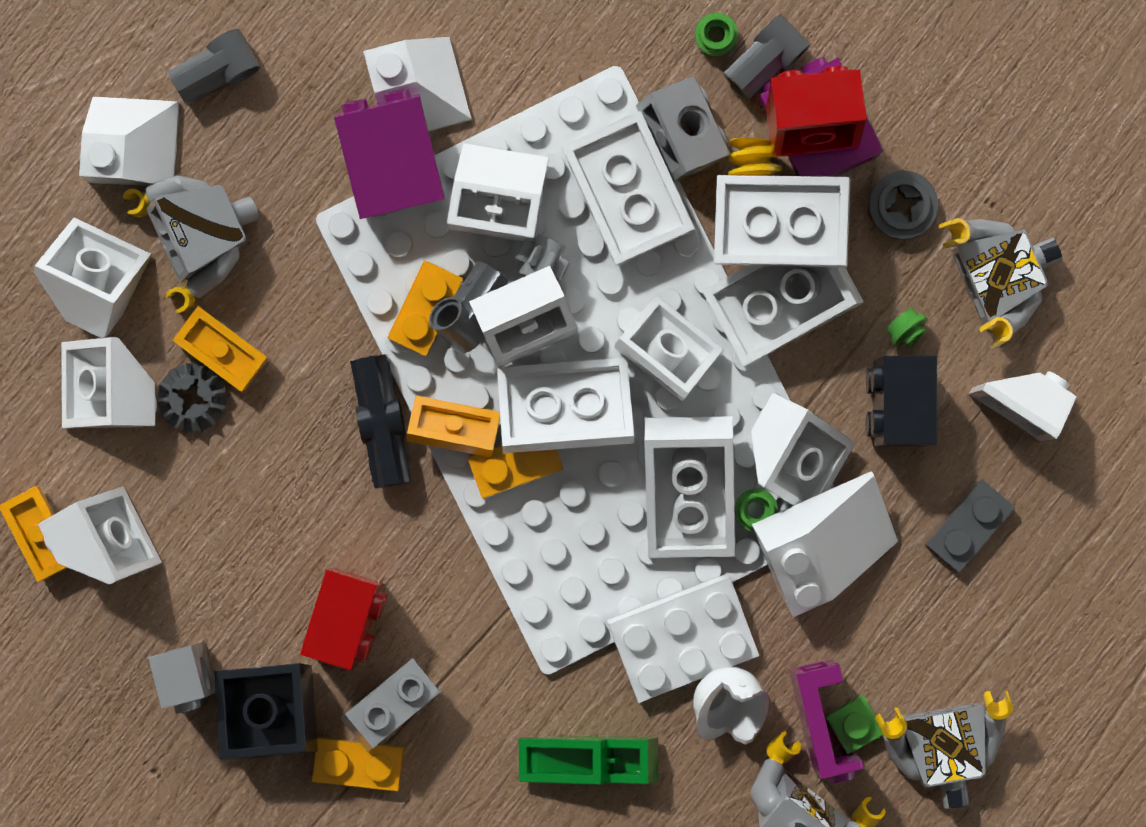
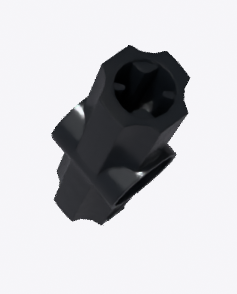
M387 354L368 356L350 361L359 405L356 407L357 422L363 445L366 444L368 462L374 488L412 482L403 439L406 436L400 401L398 398H395L393 378Z

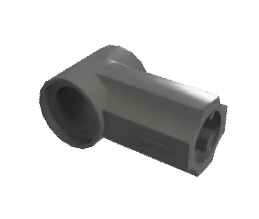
M782 14L775 17L754 39L755 43L730 65L723 74L731 87L747 101L759 92L781 69L783 71L787 70L811 45Z
M233 29L221 34L206 46L207 50L167 71L177 92L186 105L195 102L225 84L231 86L240 83L260 70L261 66L240 29Z
M477 261L454 297L443 299L432 309L429 316L430 327L458 353L472 351L481 343L484 334L469 301L507 285L508 279L490 265Z

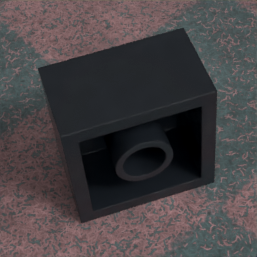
M882 356L874 360L872 368H867L866 393L873 394V410L866 413V436L873 437V447H927L937 445V356Z
M295 663L214 671L220 760H239L318 752L312 665Z

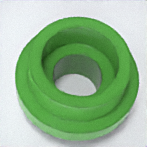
M711 13L704 16L698 22L695 30L697 46L702 52L710 56L727 54L733 49L738 38L736 24L729 16L722 13ZM714 28L720 29L724 34V39L720 42H712L708 37V32Z
M913 308L906 310L888 326L887 332L892 336L890 342L895 347L904 344L908 348L914 345L926 334L927 330L924 328V325L927 323L928 318L923 313L918 314Z
M749 489L743 492L736 500L734 506L737 522L744 529L755 532L752 524L778 513L776 500L769 492L763 489ZM752 502H759L764 508L763 515L758 519H754L748 514V506Z

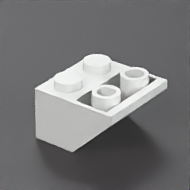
M463 143L453 183L447 219L448 228L450 230L522 242L525 239L534 243L549 157Z
M550 266L469 301L498 367H502L578 333V327L567 300Z

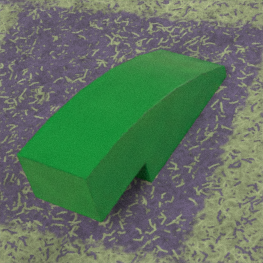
M567 736L518 738L519 782L650 784L658 781V737Z

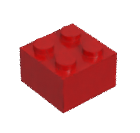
M832 66L822 70V73L804 74V72L799 70H790L771 78L766 115L772 158L859 149L867 121L860 69L848 70L846 66Z
M337 568L326 569L300 655L347 670H352L358 666L359 662L364 663L365 660L367 661L375 639L374 635L368 634L372 620L377 621L381 618L388 594L381 592L383 582Z

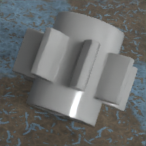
M537 234L534 243L524 239L515 257V260L523 263L519 274L525 277L550 266L557 281L561 282L570 265V261L562 258L567 248L540 234Z

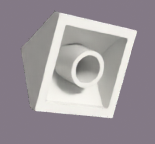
M657 295L618 339L614 347L681 402L723 351L721 346Z

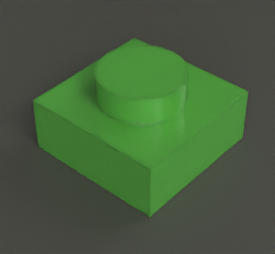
M864 695L856 697L825 715L847 755L883 735L875 720V714Z

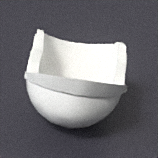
M722 667L707 674L697 685L693 699L697 733L704 740H712L728 732L737 742L748 744L760 732L769 708L768 693L764 691L756 677L738 667Z

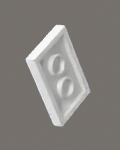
M641 111L562 146L563 153L615 266L695 230Z
M717 175L714 263L716 265L848 267L850 177Z
M627 357L497 367L503 453L634 443Z
M728 574L607 620L638 703L702 679L713 670L722 667H732L759 656Z

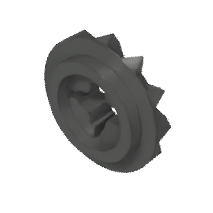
M905 170L892 172L880 179L872 190L869 198L870 218L881 233H885L897 240L915 238L928 230L933 224L938 211L937 194L931 183L918 173ZM895 188L898 189L899 194H902L905 200L911 198L912 200L920 199L909 209L910 216L908 218L910 223H908L907 218L901 212L894 213L892 211L887 213L886 211L897 202Z
M185 363L169 370L168 374L159 384L157 404L163 418L179 430L187 432L205 430L214 425L225 410L227 402L225 385L220 376L205 365ZM197 379H199L197 394L203 397V400L209 402L208 406L193 404L190 410L187 409L186 414L183 415L186 409L184 408L185 400L180 398V395L176 394L175 391L176 389L190 391L192 386L196 384Z

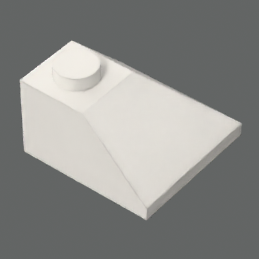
M449 37L403 40L363 51L377 103L385 102L384 94L409 88L411 95L420 94L429 132L472 120Z
M93 97L82 131L79 176L89 183L150 186L175 176L180 103L178 101Z
M74 217L37 262L33 272L66 322L100 338H106L124 314L150 260L151 253Z
M108 337L61 342L62 428L155 426V412L157 409L155 382L119 338Z
M1050 371L1046 375L1035 373L987 382L973 387L969 392L970 396L1039 441L1057 439L1077 397L1067 390L1070 384L1066 380Z
M774 393L770 396L751 430L758 484L793 506L828 491L855 445L853 440L808 409Z
M124 486L75 502L38 524L44 536L45 544L53 553L58 564L107 584H113L162 563Z

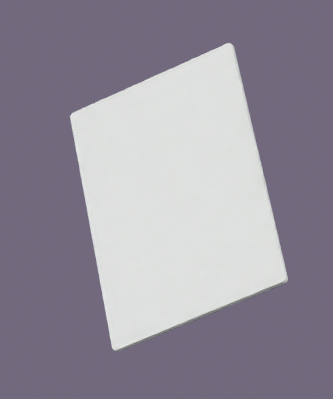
M612 66L435 155L445 199L360 219L353 196L319 213L316 217V223L382 355L387 354L391 373L411 413L416 395L500 412L498 365L485 336L481 343L472 351L458 353L438 334L428 357L387 338L424 260L464 278V281L477 261L486 263L502 273L508 279L507 284L523 278L519 274L523 263L515 260L523 243L522 241L450 230L448 228L447 219L453 183L463 143L549 157L536 236L537 234L543 235L565 246L567 249L562 258L570 261L562 281H558L574 317L578 333L502 367L624 358L625 356L614 348L615 343L656 295L723 348V351L682 402L627 358L634 443L557 449L564 470L484 499L480 495L467 459L474 456V454L428 445L540 670L545 674H552L615 642L607 623L609 619L725 574H728L731 581L734 582L767 565L756 533L740 526L735 518V514L734 557L648 558L644 442L645 418L732 416L734 506L738 497L749 489H763L769 492L777 502L778 513L793 506L758 484L751 434L754 424L772 393L789 401L791 400L768 355L743 367L702 291L728 276L722 265L714 263V249L680 182L676 181L674 184L695 230L615 266L563 153L562 146L638 112L636 105L639 101L623 70L618 66ZM501 419L494 448L502 445ZM752 502L748 506L750 517L758 519L763 515L764 508L759 502Z

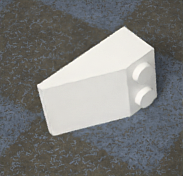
M747 265L702 291L743 367L864 303L845 267Z
M732 416L645 418L644 442L648 558L734 557Z
M872 471L752 524L776 587L793 617L836 598L898 542Z

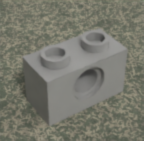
M695 76L651 92L636 105L638 112H642L673 182L711 168L730 155L725 132L720 126H717L709 109L708 95L702 87H699ZM680 121L690 126L692 136L683 131Z
M204 642L148 657L161 709L174 706L175 714L208 704L206 697L215 693V682Z
M412 658L340 719L368 752L438 695L440 691Z

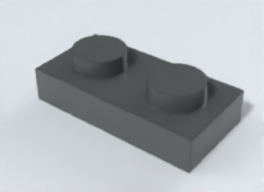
M980 479L924 545L955 572L960 573L1015 507L988 483Z

